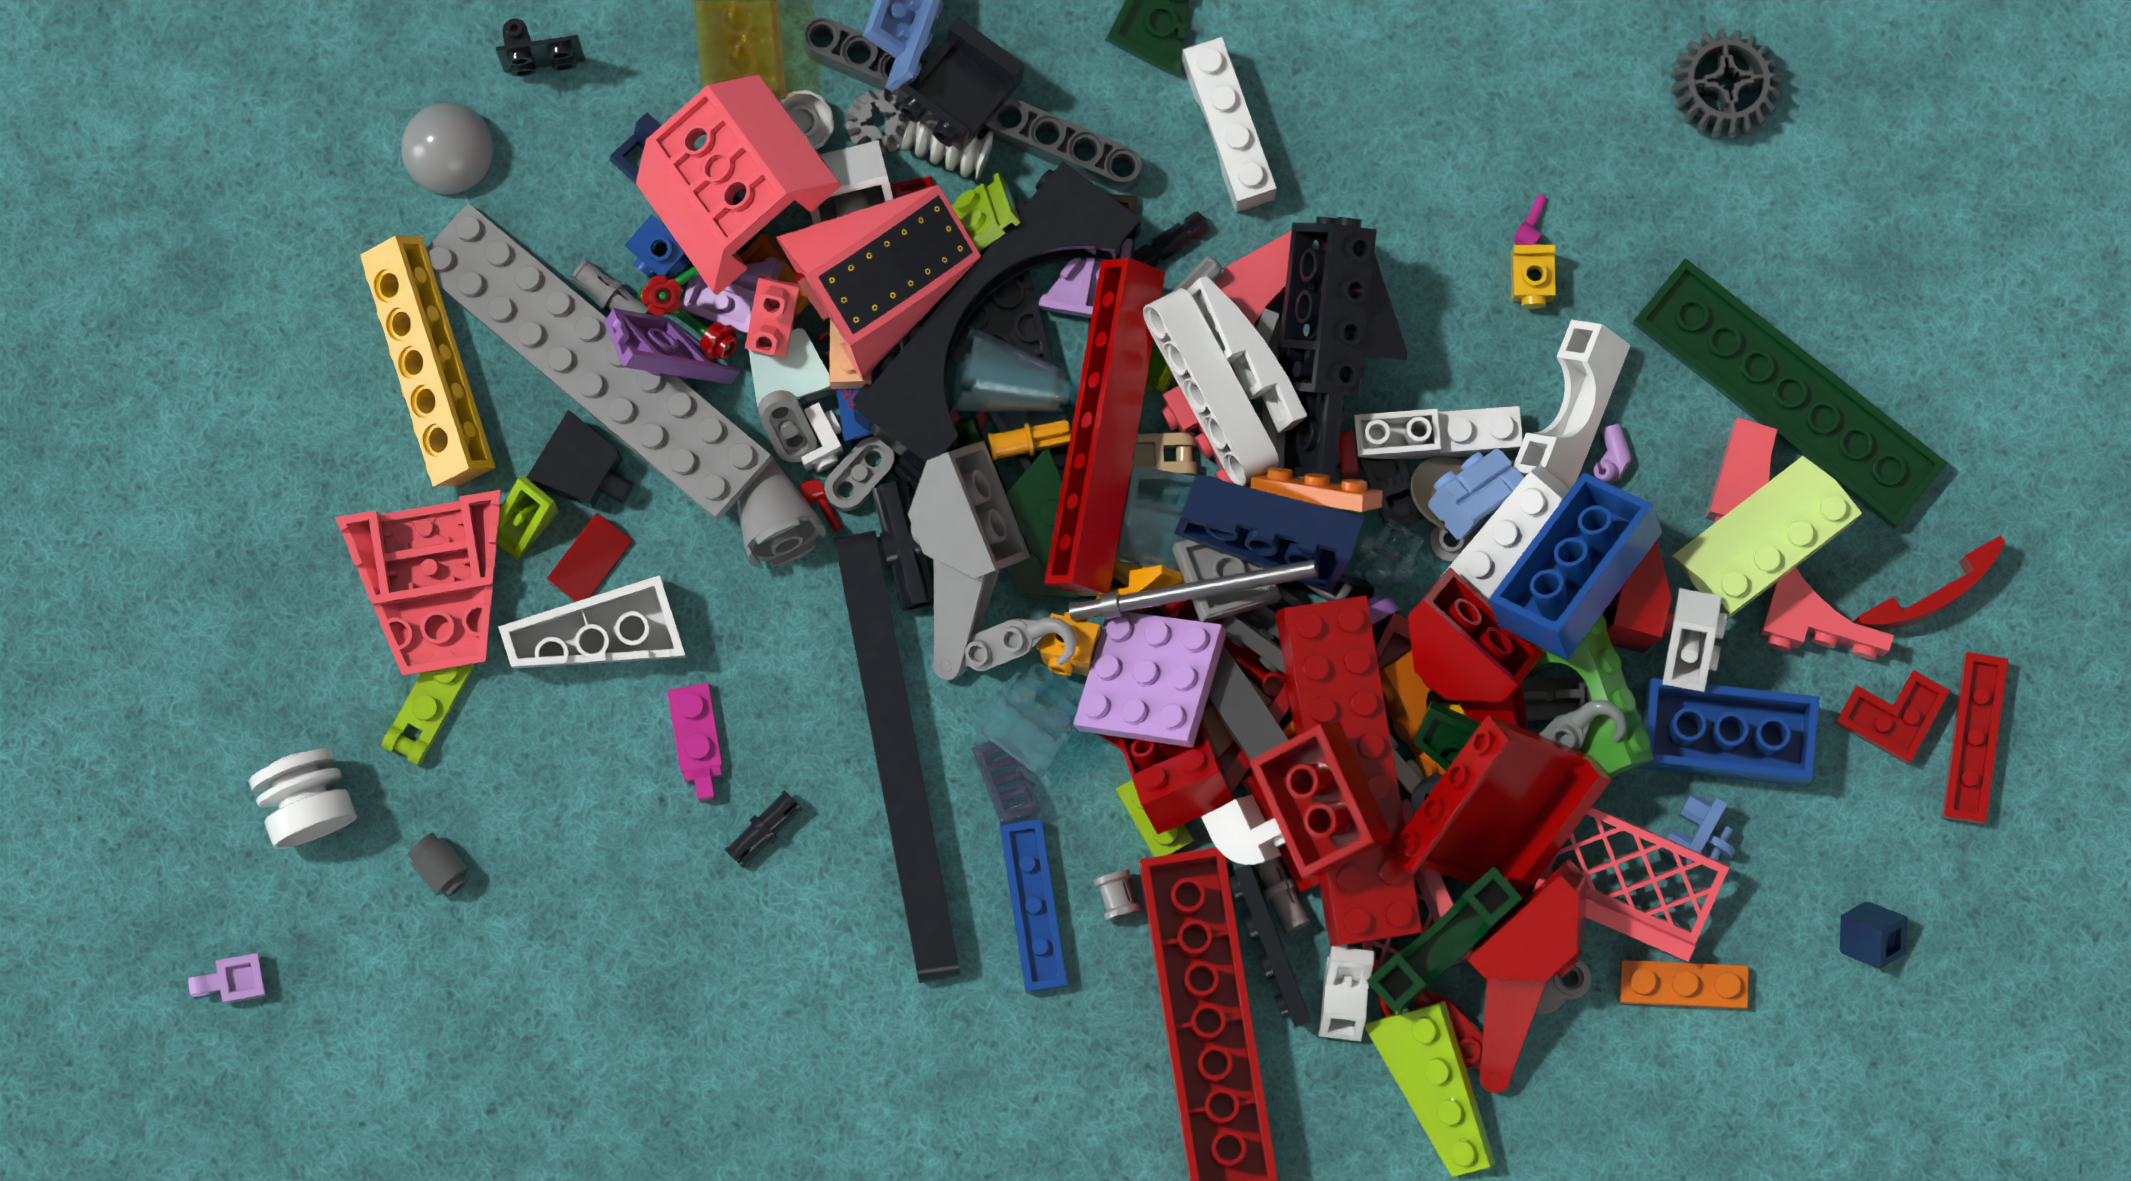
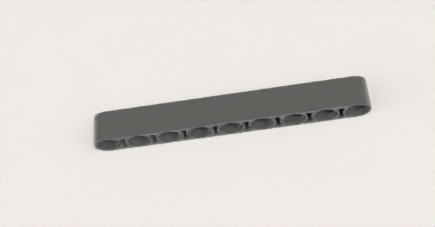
M819 17L808 22L804 28L803 38L805 51L810 59L879 90L886 89L885 86L889 78L886 73L893 67L895 61L893 56L863 37L862 32L834 20ZM818 34H827L833 38L832 43L824 48L816 47L811 42ZM856 50H865L871 55L869 60L862 64L853 63L849 59L851 53ZM920 58L919 63L922 64L923 68L928 61ZM886 89L889 93L897 96L898 89H896L894 92H891L888 89ZM1011 96L979 132L986 135L991 131L993 132V139L1056 166H1059L1063 161L1086 179L1114 191L1128 192L1134 189L1140 181L1141 158L1130 147ZM1006 114L1016 115L1021 120L1017 127L1011 129L1004 128L998 121ZM1044 130H1050L1055 132L1059 138L1055 143L1045 145L1040 143L1036 136ZM1087 146L1096 152V156L1089 161H1082L1076 158L1074 152L1079 147ZM1124 162L1131 165L1134 172L1128 177H1118L1111 169L1117 163Z

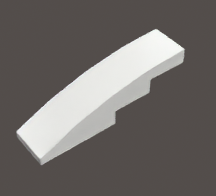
M1207 276L1199 278L1187 291L1197 303L1229 363H1232L1248 399L1251 400L1262 396L1278 434L1293 429L1307 417V414L1287 374L1265 340L1237 305Z

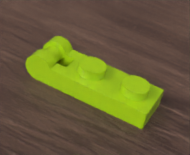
M475 664L421 673L393 725L387 731L381 748L391 753H394L396 750L408 756V762L420 766ZM409 725L422 731L416 742L404 736Z

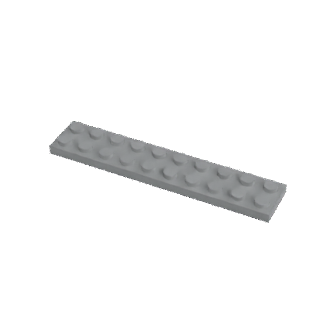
M469 203L464 206L426 248L437 285L442 291L716 521L722 518L774 460L771 454L677 376L662 373L656 376L644 370L624 367L620 362L606 326L605 320L607 318Z

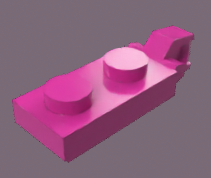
M709 683L668 689L667 694L680 772L683 773L684 782H695L699 802L715 800L712 777L722 776L721 766L723 764Z

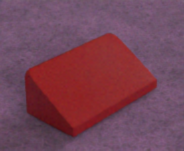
M596 513L549 574L547 580L550 585L574 602L590 598L633 541L603 516Z

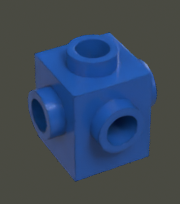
M652 214L624 245L638 257L633 265L648 278H652L657 274L664 275L666 278L671 275L675 278L690 263V259L686 256L668 228ZM659 244H666L668 246L667 253L661 257L655 256V248Z

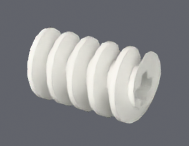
M910 121L902 140L901 150L906 152L915 144V155L918 158H923L931 150L930 161L932 164H938L946 156L945 167L947 170L952 171L961 163V176L968 177L976 169L975 179L977 182L992 150L993 132L989 131L981 140L976 136L965 150L961 152L953 145L948 147L940 143L932 134V130L921 122L914 123Z

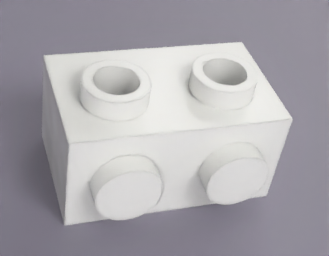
M1679 588L1666 657L1663 685L1705 691L1708 670H1717L1721 646L1714 645L1715 638L1723 639L1727 614L1719 613L1721 595Z

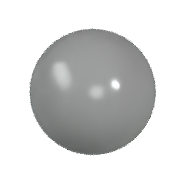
M453 102L436 103L420 110L407 124L401 140V156L408 174L424 189L442 195L462 193L476 186L487 174L494 155L492 134L482 117L469 107Z

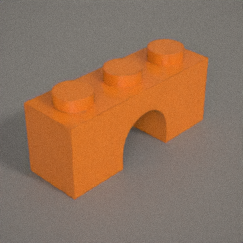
M1412 649L1379 668L1385 708L1394 721V730L1399 738L1408 744L1416 757V765L1420 768L1422 775L1427 778L1431 775L1444 774L1446 770L1413 743L1414 735L1427 710L1426 699L1430 689L1426 687L1421 677L1414 672Z

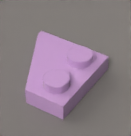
M1127 238L1121 245L1120 259L1131 257L1133 242L1132 239ZM1088 249L1089 252L1096 255L1097 249ZM1081 258L1070 260L1060 272L1059 279L1049 292L1043 294L1040 298L1039 309L1091 318L1101 262L1095 261V258H1086V261L1081 260Z

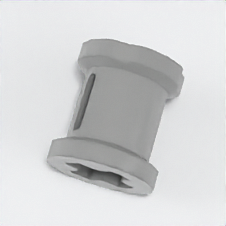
M1129 870L1114 872L1093 880L1094 886L1100 888L1106 908V913L1104 914L1105 921L1115 920L1140 911L1139 904L1134 902L1128 878L1131 876Z

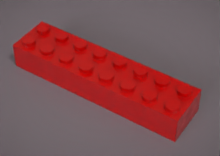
M1367 596L1283 608L1275 612L1295 737L1319 724L1341 723L1393 837L1392 840L1324 875L1318 876L1329 947L1421 933L1422 929L1413 875L1409 874L1390 849L1391 845L1405 828Z
M1215 847L1140 859L1139 871L1189 1181H1278L1226 858Z

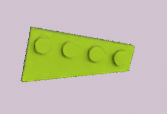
M1445 1001L1365 1023L1366 1031L1451 1177L1490 1168L1495 1165L1493 1153Z

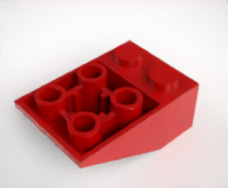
M1203 717L1193 748L1118 737L1140 804L1157 835L1208 814L1235 800Z

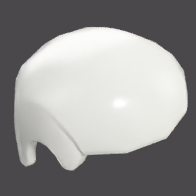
M809 90L788 93L780 102L816 150L821 148L834 130L830 106L821 95Z

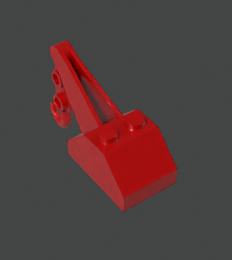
M1570 859L1524 899L1525 902L1481 940L1469 955L1467 960L1487 979L1483 1033L1453 1001L1426 990L1414 1000L1417 1008L1445 1001L1465 1067H1475L1480 1071L1481 1084L1489 1092H1502L1509 1085L1547 980L1553 974H1556L1559 978L1563 977L1577 964V958L1582 954L1579 948L1585 937L1587 877ZM1379 996L1380 1012L1384 1017L1393 1015L1389 1006Z

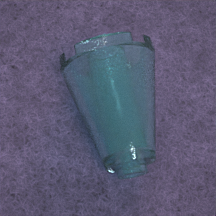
M972 328L969 331L963 347L971 350L970 353L965 354L963 360L959 359L952 402L956 403L953 407L954 410L962 412L1057 411L1060 404H1067L1071 390V381L1065 379L1066 373L1064 370L982 330Z

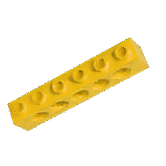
M393 236L360 255L365 270V277L374 298L377 315L386 336L389 353L397 371L402 395L409 409L414 433L418 438L426 463V471L430 476L432 486H459L496 467L423 237Z

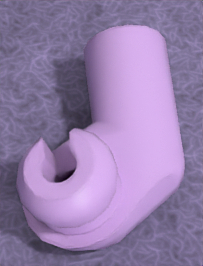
M1614 424L1601 430L1607 451L1600 462L1595 464L1593 472L1595 478L1608 484H1613L1620 480L1631 462V454L1621 424Z

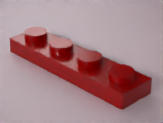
M1972 652L1964 654L1941 818L1981 825L1986 823L2008 658Z

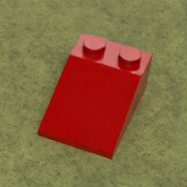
M1657 540L1603 612L1607 624L1606 630L1613 646L1644 653L1654 644H1658L1663 635L1668 636L1671 630L1674 612L1669 611L1671 594Z

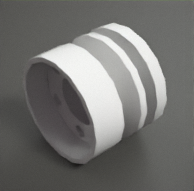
M330 748L299 752L286 756L260 770L248 780L253 792H264L256 799L257 805L260 808L279 806V810L272 813L264 821L275 849H285L308 843L346 827L357 818L350 795L346 789L327 791L328 787L342 777L338 768H329L336 761L334 753Z

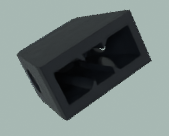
M569 410L527 476V479L540 490L591 509L594 508L602 493L623 504L634 486V482L616 472L623 460L620 452Z

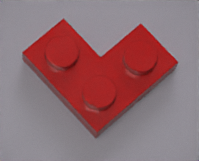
M1915 670L1909 674L1893 705L1856 685L1834 724L1908 765L1911 763L1950 690Z

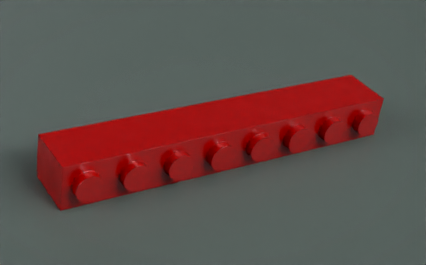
M1131 258L1101 261L1044 582L1046 585L1079 596H1100L1110 592L1154 341L1144 321L1143 308L1163 295L1165 272Z

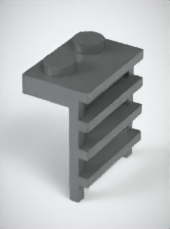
M1346 582L1339 593L1334 590L1328 593L1305 584L1327 601L1345 599L1353 586ZM1283 583L1276 584L1281 598L1292 606L1310 604ZM1267 605L1225 617L1221 625L1227 630L1226 637L1233 644L1243 649L1249 647L1261 656L1260 662L1272 672L1280 674L1282 671L1285 673L1275 612L1279 610L1272 605Z

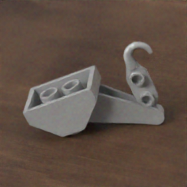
M985 442L974 443L928 460L908 516L911 521V533L915 542L921 546L924 555L934 559L933 670L935 674L942 680H952L963 675L968 666L977 671L991 669L1028 654L1045 635L1050 633L1059 634L1065 643V650L1057 658L1056 663L1063 665L1068 662L1075 653L1076 637L1071 626L1062 619L1056 617H1047L1039 620L1015 618L979 632L1000 569L1030 558Z

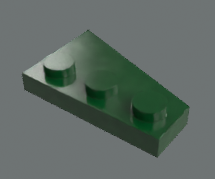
M1125 0L1105 41L1178 78L1181 70V54L1186 33L1189 0Z

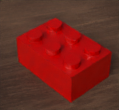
M1340 722L1319 724L1249 761L1301 878L1324 875L1393 839Z

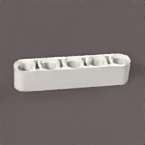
M1181 288L1145 305L1143 316L1147 328L1231 481L1244 486L1251 482V477L1267 474L1268 468H1277L1279 466L1277 451L1192 295L1187 290Z

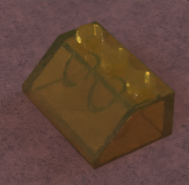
M691 0L700 91L709 84L759 74L779 100L785 99L786 86L777 0Z

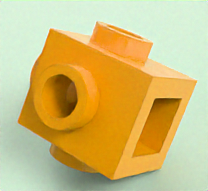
M1069 612L1064 613L1063 616L1051 613L1050 617L1062 619L1071 626L1076 637V649L1068 662L1058 665L1056 660L1065 650L1064 640L1057 633L1045 635L1036 644V650H1040L1044 666H1047L1049 671L1062 676H1071L1072 673L1088 676L1101 634L1100 625L1088 622L1087 618L1072 621Z

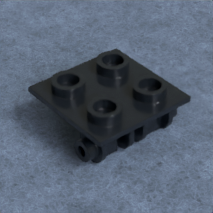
M517 18L510 19L504 24L502 29L504 46L496 47L504 73L512 72V76L516 77L533 75L536 73V68L552 66L553 70L556 71L570 70L577 67V62L585 61V55L578 35L531 41L526 24Z

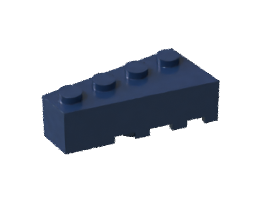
M1196 474L1187 493L1173 534L1265 569L1316 560L1318 576L1296 581L1331 593L1351 559L1364 517L1222 481L1216 477Z

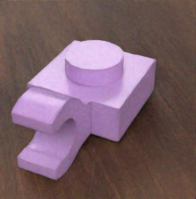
M258 953L216 960L217 973L188 978L190 995L193 998L221 992L222 1003L227 1004L266 996Z

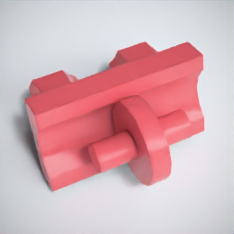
M759 276L745 349L782 358L787 356L800 292L799 284L774 280L768 276Z

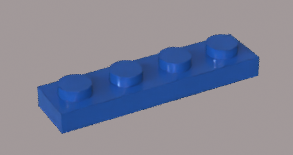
M1042 819L1000 825L1025 993L1067 987Z

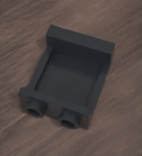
M958 17L948 30L946 42L922 68L917 78L911 84L903 83L898 88L896 105L899 106V110L907 119L914 123L921 122L932 130V134L940 143L948 147L953 145L963 152L1021 84L1025 64Z

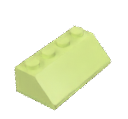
M1802 456L1672 555V559L1699 592L1721 595L1719 613L1727 614V621L1852 525L1862 512L1834 478Z

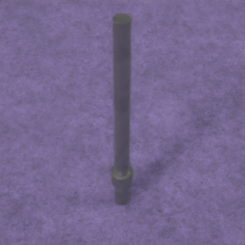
M1309 560L1120 595L1118 591L1100 595V599L1069 604V613L1072 621L1102 615L1105 619L1123 616L1124 611L1317 577L1318 566L1316 560Z

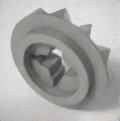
M886 89L882 91L868 90L864 95L853 100L846 114V129L851 141L856 146L879 140L882 154L893 152L901 147L910 120L901 113L899 106L896 105L897 96L889 93ZM874 106L882 117H890L885 122V136H882L875 125H867V122L872 120V107Z

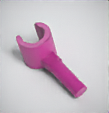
M1537 195L1529 216L1519 226L1514 236V243L1516 245H1536L1543 236L1534 228V225L1537 223L1547 198L1544 195Z

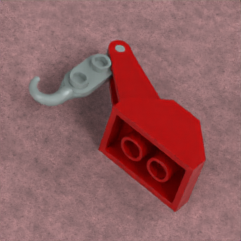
M1450 567L1408 615L1414 672L1421 677L1426 687L1439 693L1445 700H1458L1465 716L1482 723L1487 715L1528 730L1522 681L1544 652L1534 643L1499 627L1490 603ZM1602 699L1591 700L1582 705L1578 710L1557 716L1538 735L1578 750L1585 741L1591 721L1597 715H1607L1614 721L1616 731L1613 735V740L1616 742L1620 741L1624 736L1627 724L1624 714L1616 705Z

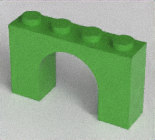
M1602 613L1568 660L1536 645L1544 653L1526 677L1535 675L1560 663L1566 664L1582 676L1590 691L1591 700L1602 699L1609 701L1621 710L1627 725L1625 734L1620 741L1616 742L1613 740V735L1616 731L1614 721L1611 717L1600 714L1591 721L1585 741L1578 749L1591 755L1606 774L1612 778L1654 760L1650 750L1649 737L1641 726L1635 709V698L1626 685L1621 671V661L1611 644L1606 630V619Z

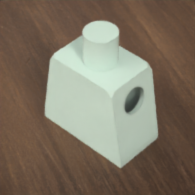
M804 328L792 330L788 353L785 358L749 350L757 407L767 394L778 390L793 393L800 405L836 393L835 389L830 388L829 373Z

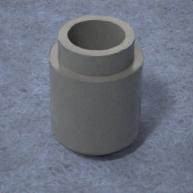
M430 833L409 850L407 855L412 859L411 866L437 896L444 892L448 896H452L468 882L465 875L469 871V867L444 838L438 839L434 833Z

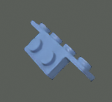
M941 0L875 1L863 37L895 58L885 86L889 91L894 92L903 83L911 84L919 75L922 68L919 60L922 52L928 47L933 37V33L930 32L933 21L940 15L944 6Z

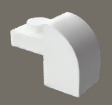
M1253 795L1235 799L1201 817L1217 849L1225 857L1236 863L1253 865L1281 856L1278 846L1286 842L1275 818L1265 822Z
M1331 947L1330 957H1327L1319 1023L1320 1037L1361 1041L1366 1020L1369 986L1366 980L1371 977L1374 951L1360 950L1356 947Z

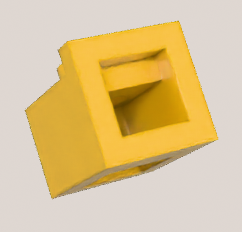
M1514 245L1510 254L1511 302H1521V307L1525 309L1546 307V302H1553L1555 298V245ZM1538 270L1542 278L1539 281H1532L1528 278L1527 271Z

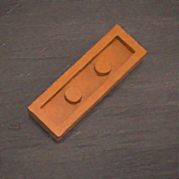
M1268 468V474L1251 477V488L1316 505L1359 512L1382 506L1383 491L1367 488V482L1363 480L1345 479L1342 480V484L1330 482V476L1325 474L1309 473L1305 474V478L1294 477L1293 470L1287 468Z
M1621 960L1619 1004L1747 1009L1749 966Z

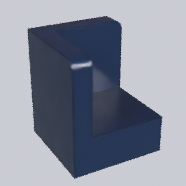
M1864 902L1841 915L1840 952L1879 969L1906 954L1907 916L1871 902Z

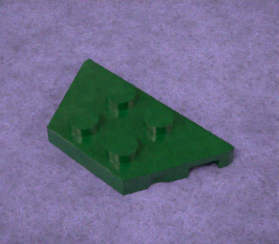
M1047 448L1039 454L1006 493L1030 554V558L1007 568L1018 594L1096 599V596H1079L1044 584L1062 486V478L1051 451Z

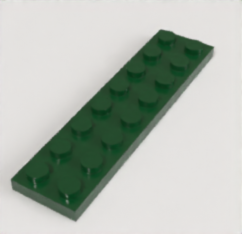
M1684 258L1632 323L1759 424L1778 429L1776 433L1778 439L1801 457L1804 456L1834 478L1842 489L1893 529L1897 527L1947 464L1944 459L1686 258Z

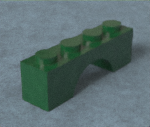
M1492 867L1463 893L1458 901L1438 921L1411 944L1396 953L1366 982L1390 1009L1399 1015L1522 905L1525 900L1499 871Z

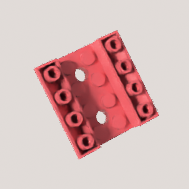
M759 74L709 84L646 139L636 180V185L715 295L721 293L748 269L736 251L788 205L796 200L811 213L842 186ZM707 134V140L703 147L693 151L695 141L700 136ZM741 189H746V195L742 202L733 205L735 194Z

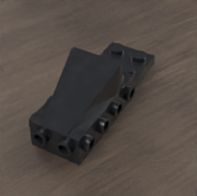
M1317 216L1316 223H1292L1277 360L1287 374L1307 414V417L1298 425L1286 431L1285 468L1293 470V475L1305 476V474L1316 473L1329 475L1330 479H1335V471L1340 462V450L1338 448L1340 427L1343 425L1345 418L1343 398L1344 396L1359 397V387L1364 379L1363 357L1407 360V349L1374 253L1377 229L1361 228V219ZM1315 240L1318 241L1319 249L1312 248ZM1310 282L1314 284V291L1308 290ZM1305 324H1309L1310 331L1307 336H1305L1303 332Z

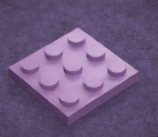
M1123 612V616L1105 619L1073 725L1082 732L1193 748L1227 630L1221 624Z

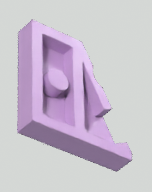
M770 257L765 258L764 262L746 264L748 269L718 295L711 291L699 274L689 280L680 309L712 322H721L725 326L732 325L735 330L748 334L758 278L760 275L778 280L784 262Z

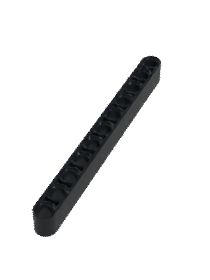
M874 530L834 538L918 981L919 983L961 976L876 532Z

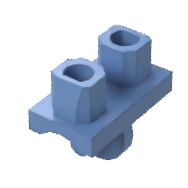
M1691 794L1678 816L1698 826L1695 834L1691 839L1672 828L1666 838L1700 853L1704 846L1708 848L1706 856L1718 860L1720 855L1731 859L1736 852V849L1727 843L1733 829L1722 825L1716 836L1711 835L1727 803L1718 798L1711 803L1704 798ZM1663 847L1660 848L1669 858L1676 861L1672 851ZM1679 855L1683 865L1692 862V860Z

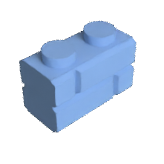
M1494 449L1485 456L1477 452L1461 466L1462 472L1456 475L1451 470L1433 485L1436 493L1429 500L1428 507L1440 521L1445 522V527L1457 540H1461L1485 524L1525 477L1516 467L1512 468V462L1500 449Z

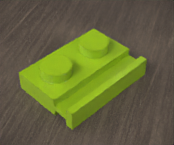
M998 172L993 175L995 180L987 187L982 183L973 190L963 192L955 203L951 205L978 252L1005 234L1004 227L1011 222L1015 226L1021 223L1008 184Z

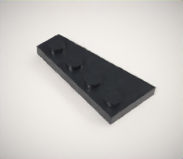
M1232 861L1236 875L1230 877L1229 881L1237 902L1245 899L1251 915L1244 917L1252 941L1257 939L1262 941L1266 954L1259 956L1266 977L1268 980L1276 978L1281 990L1280 994L1274 996L1283 1020L1291 1017L1295 1028L1311 1022L1309 1012L1289 960L1286 958L1277 928L1270 917V911L1261 886L1254 876L1253 865Z

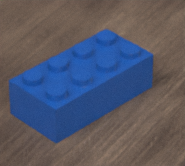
M1583 472L1488 599L1498 626L1568 660L1661 535L1662 529L1654 505Z
M1651 678L1646 684L1642 728L1649 737L1650 750L1654 760L1638 766V768L1805 787L1812 781L1819 696L1706 684L1705 691L1703 692L1663 685V679Z

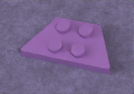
M613 308L605 320L620 362L626 368L644 370L656 376L662 373L677 376L681 380L693 378L729 385L733 384L740 373L732 364H716L705 357L706 352L700 348V341L689 335L670 318Z

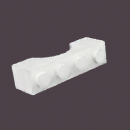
M1220 37L1183 49L1182 64L1195 101L1199 104L1209 126L1218 154L1222 176L1235 212L1237 213L1275 200L1277 188L1223 38Z
M1571 320L1557 354L1565 380L1562 406L1554 421L1547 428L1536 433H1526L1512 468L1516 467L1525 477L1532 469L1542 465L1569 489L1573 487L1579 477L1629 351V343L1603 324Z

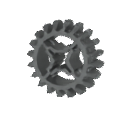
M1722 28L1717 31L1716 41L1707 32L1702 34L1700 38L1701 45L1691 41L1687 46L1689 54H1679L1677 62L1681 67L1674 68L1671 77L1678 81L1672 85L1671 93L1682 96L1676 100L1675 108L1682 110L1689 107L1683 118L1685 123L1692 122L1695 118H1698L1700 121L1696 131L1702 133L1707 125L1712 126L1711 135L1713 139L1719 137L1722 128L1726 129L1727 137L1730 140L1735 139L1737 127L1745 136L1752 133V124L1762 128L1767 121L1765 115L1772 116L1777 109L1773 102L1779 101L1782 96V92L1775 88V86L1781 84L1783 80L1782 75L1771 73L1778 66L1777 59L1765 61L1764 58L1770 50L1768 46H1763L1757 51L1754 48L1757 38L1751 36L1747 43L1740 41L1742 36L1740 30H1735L1731 39H1727L1726 32ZM1717 56L1716 72L1704 75L1703 79L1694 80L1696 68L1705 60ZM1733 57L1745 62L1753 71L1739 69L1734 64ZM1723 74H1725V78L1730 79L1729 83L1732 81L1735 83L1730 95L1729 90L1723 89L1724 85L1719 86ZM1759 88L1757 101L1747 109L1736 112L1738 95L1749 93L1750 89ZM1701 97L1715 99L1719 103L1721 111L1708 106Z

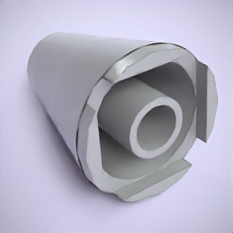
M775 459L737 500L745 554L749 563L756 568H763L760 561L772 560L774 567L801 558L817 547L814 539L819 534L822 538L826 535L823 521Z

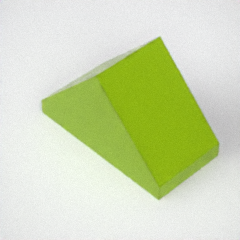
M523 475L517 479L499 511L497 544L517 561L559 513L555 501Z

